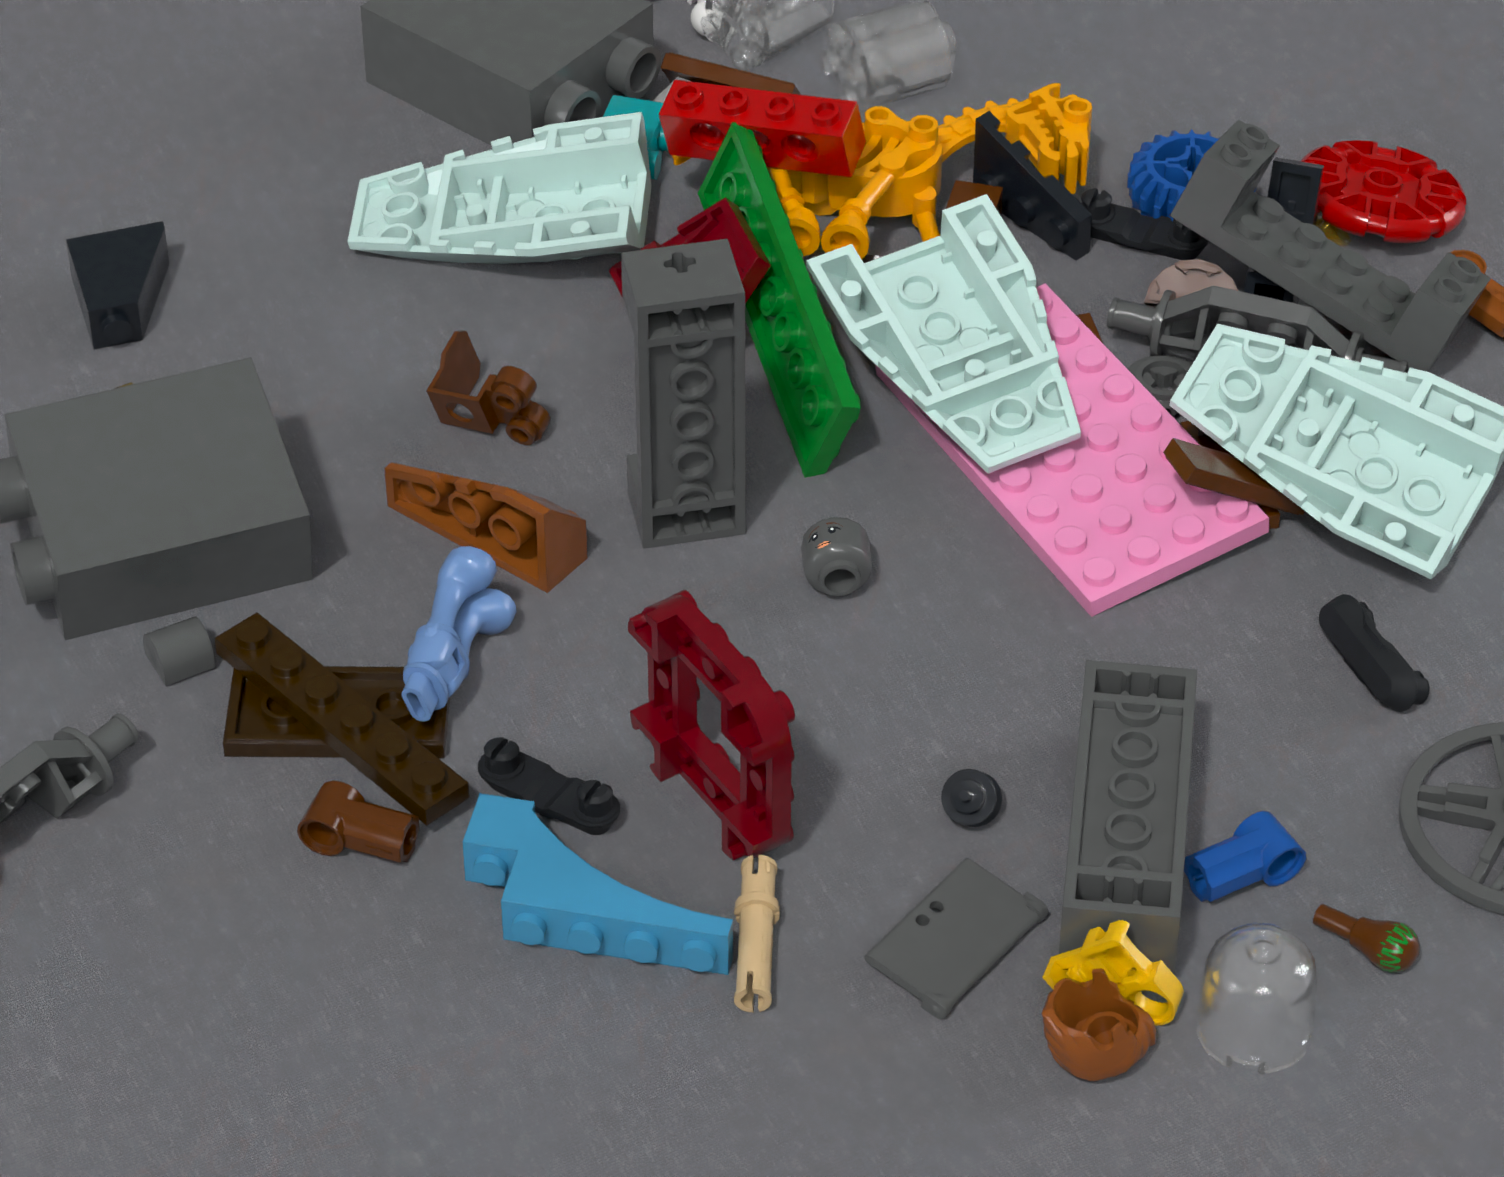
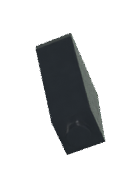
M163 221L66 239L71 277L93 349L143 340L169 267Z

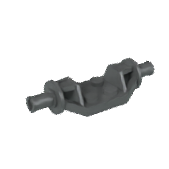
M1214 285L1176 298L1175 291L1167 289L1156 307L1120 300V298L1114 297L1107 318L1108 329H1118L1149 336L1150 356L1167 354L1194 362L1216 325L1222 324L1285 339V345L1309 350L1311 345L1331 349L1332 356L1361 362L1362 357L1383 361L1384 368L1406 373L1408 370V362L1406 361L1401 362L1365 354V349L1363 348L1364 334L1362 332L1354 331L1349 341L1310 306Z
M117 713L112 716L110 721L89 736L76 728L64 727L54 734L53 740L34 741L0 767V822L18 810L27 801L25 799L26 796L58 819L88 794L100 796L108 792L114 782L109 762L139 740L138 732L133 723L124 715ZM73 780L77 785L70 789L67 781Z

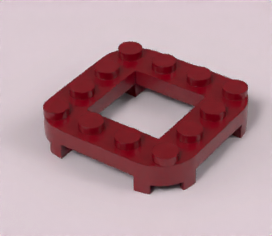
M682 590L644 608L642 613L629 618L628 632L647 652L649 698L648 703L630 710L632 728L635 730L640 729L652 743L654 763L649 767L660 782L678 774L686 780L722 820V851L733 861L744 855H753L754 858H757L758 855L766 854L792 841L794 832L791 825V802L794 800V791L791 785L792 762L795 759L788 724L795 720V711L788 696L781 690L773 692L770 685L761 675L755 661L749 656L744 657L729 641L723 627L718 623H712L700 611L695 599L687 590ZM697 677L721 702V733L740 752V772L730 762L725 749L717 742L712 743L700 730L697 722V701L700 700Z

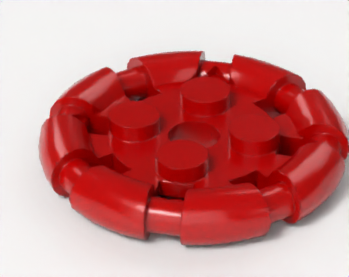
M1340 141L1333 144L1332 148L1327 145L1315 148L1301 159V162L1324 165L1317 206L1318 213L1322 212L1323 220L1342 231L1364 238L1365 233L1383 236V242L1389 243L1425 242L1430 236L1440 238L1450 233L1461 223L1466 213V196L1458 180L1448 170L1437 169V164L1432 159L1400 146H1396V149L1393 150L1378 147V142Z

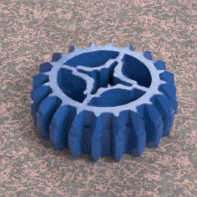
M1192 129L1188 134H1180L1172 130L1169 137L1155 135L1153 142L1142 143L1140 151L1133 154L1127 178V188H1129L1132 208L1140 210L1141 215L1153 217L1154 219L1165 216L1173 221V218L1170 216L1203 155L1219 138L1212 137L1211 131L1203 135L1195 134Z

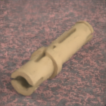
M753 855L748 856L742 861L741 896L735 901L734 907L735 919L739 923L734 1003L742 1011L754 1013V994H758L759 1012L768 1009L772 1003L773 925L777 923L780 917L779 902L775 898L777 863L774 859L765 855H758L757 874L754 873Z

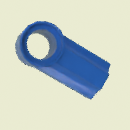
M1260 811L1247 817L1237 827L1233 837L1186 856L1184 872L1188 877L1190 888L1201 902L1205 900L1211 902L1259 880H1263L1268 886H1278L1286 883L1298 874L1304 866L1306 852L1271 812Z

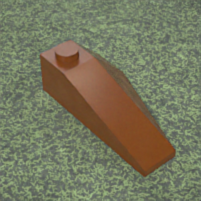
M392 462L384 468L388 507L460 546H471L483 550L493 558L496 566L546 593L552 590L587 559L586 520L579 517L573 511L566 510L545 498L509 487Z

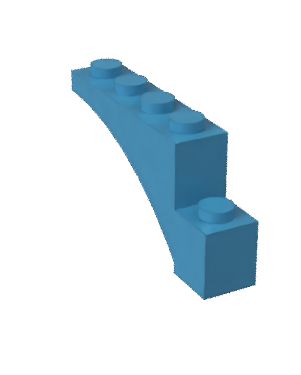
M479 794L462 842L465 881L505 887L501 899L504 940L517 941L527 945H542L573 950L584 954H598L630 959L640 963L649 962L697 972L729 974L733 960V919L691 911L657 900L625 886L592 867L566 847L536 816L534 801Z

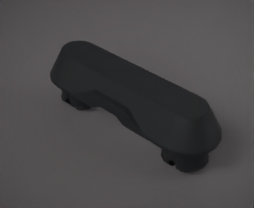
M1092 188L1081 195V204L1092 214L1091 238L1178 260L1196 259L1208 245L1209 241L1174 218L1173 221L1165 216L1154 219L1153 217L1141 215L1133 208L1111 203L1112 196L1105 190H1102L1101 194H1099L1097 188Z
M1342 594L1321 608L1319 613L1321 628L1343 654L1344 661L1358 679L1367 685L1380 701L1394 711L1403 712L1408 710L1413 704L1420 705L1427 700L1430 692L1428 680L1424 678L1421 671H1413L1393 644L1381 636L1376 629L1373 612L1368 609L1365 602H1358L1353 596Z
M504 737L493 738L485 744V754L478 761V772L481 778L493 790L510 798L534 801L535 812L548 818H555L590 835L604 834L617 820L620 814V803L613 795L611 786L604 783L601 785V781L598 780L583 781L577 777H566L556 772L550 765L520 752L517 743L513 741L508 742Z

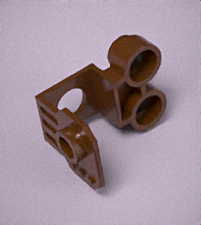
M454 331L441 353L440 368L426 390L440 422L490 434L494 433L499 423L507 424V435L519 444L531 445L533 441L540 440L551 422V417L545 408L531 401L537 389L535 380L520 368L504 366L498 375L489 374L477 397L470 396V392L479 379L481 363L467 331ZM457 403L466 407L472 413L473 418H463L454 413L453 410Z

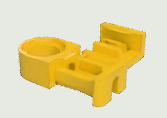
M1124 920L1110 923L1107 932L1101 927L1090 929L1082 947L1050 958L1042 978L1052 989L1063 978H1070L1079 982L1092 980V970L1102 968L1105 970L1109 980L1117 984L1120 994L1125 998L1134 1001V1005L1146 1011L1153 1019L1155 1025L1170 1023L1174 1019L1183 997L1184 990L1181 982L1163 961L1159 960L1152 963L1131 942L1126 935L1130 924ZM1141 991L1155 992L1164 997L1167 1002H1157L1149 999Z

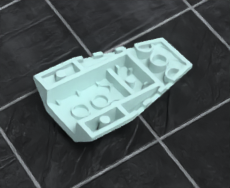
M642 112L548 124L533 129L535 137L512 143L511 137L507 136L491 141L492 149L465 157L464 151L459 150L446 154L444 163L424 169L422 162L360 179L347 241L349 248L401 258L452 263L489 264L548 262L641 250L645 243L651 194V178Z
M987 194L942 210L940 236L878 259L863 263L854 246L849 244L806 260L807 269L849 339L988 474L1081 437V430L1065 377H1062L1059 367V355L1056 344L1051 339L1047 326V314L1042 299L1040 300L1036 288V276L1033 266Z
M1217 324L1170 399L1169 406L1334 534L1429 579H1432L1444 569L1491 489L1504 460V407L1427 371L1409 368L1408 373L1384 368L1383 361L1362 357L1361 362L1332 356L1331 349L1311 345L1309 350L1285 345V339Z

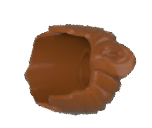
M1102 968L1093 969V979L1086 982H1079L1070 978L1060 980L1048 994L1041 1014L1044 1024V1036L1055 1061L1070 1074L1089 1081L1115 1077L1127 1072L1128 1069L1145 1056L1148 1048L1155 1045L1156 1028L1151 1016L1141 1007L1134 1005V1001L1122 996L1117 984L1109 980L1105 970Z

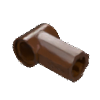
M332 780L325 782L320 787L298 824L297 833L305 846L321 855H337L345 847L401 863L402 861L408 862L415 849L416 838L420 830L419 816L365 802L364 797L354 787L342 781Z

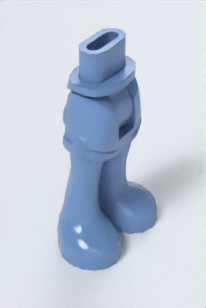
M461 546L453 549L445 558L436 582L437 587L431 616L426 625L418 628L414 643L409 648L407 665L404 666L403 671L405 687L401 695L410 714L418 721H428L434 710L445 707L448 698L455 693L464 679L467 678L470 667L468 656L474 636L477 633L487 635L501 633L511 625L517 612L516 604L509 595L497 589L487 588L493 580L497 568L493 558L481 549Z

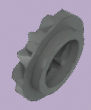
M1166 355L1149 356L1134 362L1128 370L1173 417L1176 415L1177 411L1169 406L1170 399L1192 364L1181 358Z

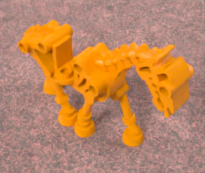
M1052 83L1029 93V98L1021 102L1015 98H1010L1007 104L998 105L991 100L986 101L985 107L978 110L964 107L962 109V116L955 118L951 115H946L943 118V124L939 126L938 121L932 116L918 115L910 121H906L898 117L889 108L874 106L865 112L862 125L866 144L852 178L767 167L771 179L775 182L777 195L784 212L789 217L790 228L798 248L803 253V257L813 254L821 242L825 253L852 244L860 258L863 259L867 255L870 245L866 224L871 216L901 217L912 214V224L919 229L922 242L940 236L936 223L937 196L941 190L942 163L952 153L966 144L975 141L976 118L988 111L1001 122L997 130L1005 132V138L1011 144L1019 140L1031 152L1029 160L1044 177L1053 175L1059 181V173L1063 174L1064 187L1071 194H1075L1077 181L1080 186H1085L1087 180L1092 103L1074 94L1060 98L1061 84ZM672 155L673 164L680 165L691 157ZM840 210L839 216L828 224L821 236L819 223L815 215H831Z

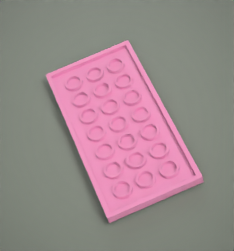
M1046 283L1036 288L1040 300L1042 299L1047 314V326L1051 339L1056 344L1059 355V367L1062 377L1066 379L1080 426L1081 437L1077 440L988 474L875 364L876 375L1091 617L1269 532V517L1256 503L1185 484L1163 452L1172 438L1199 445L1198 442Z

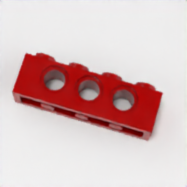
M674 80L658 114L669 154L675 156L714 160L731 123L736 122L737 125L746 129H752L757 144L762 149L766 167L852 178L866 144L857 101Z

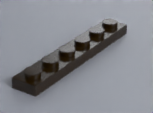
M258 612L215 637L216 653L411 814L419 816V820L426 826L469 798V783Z

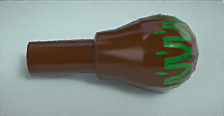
M1321 904L1314 914V925L1350 940L1352 947L1361 951L1375 966L1383 971L1393 973L1405 971L1415 963L1419 955L1420 944L1418 936L1405 923L1373 920L1366 917L1357 919L1325 904Z

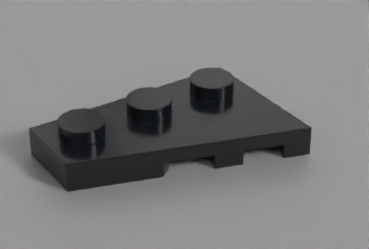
M990 111L976 118L973 183L1003 187L1001 214L1049 243L1052 247L1060 250L1075 261L1088 254L1092 214L1053 175L1044 177L1028 161L1031 152L1019 140L1011 144L997 130L1001 122Z

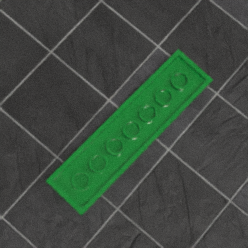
M732 122L698 191V196L704 210L725 197L736 204L771 264L745 304V321L804 478L822 475L827 472L833 459L838 456L842 442L852 424L859 417L861 410L860 398L855 393L848 376L845 360L837 348L832 335L831 324L826 319L817 297L816 286L812 283L806 269L803 253L795 241L790 228L789 217L784 212L777 195L776 185L766 167L762 149L757 144L752 129H746L737 125L736 122Z

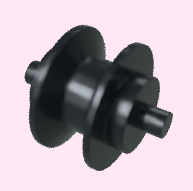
M963 769L951 775L945 782L941 801L946 814L953 821L969 827H980L990 823L998 815L1002 806V792L996 780L990 775L975 769Z

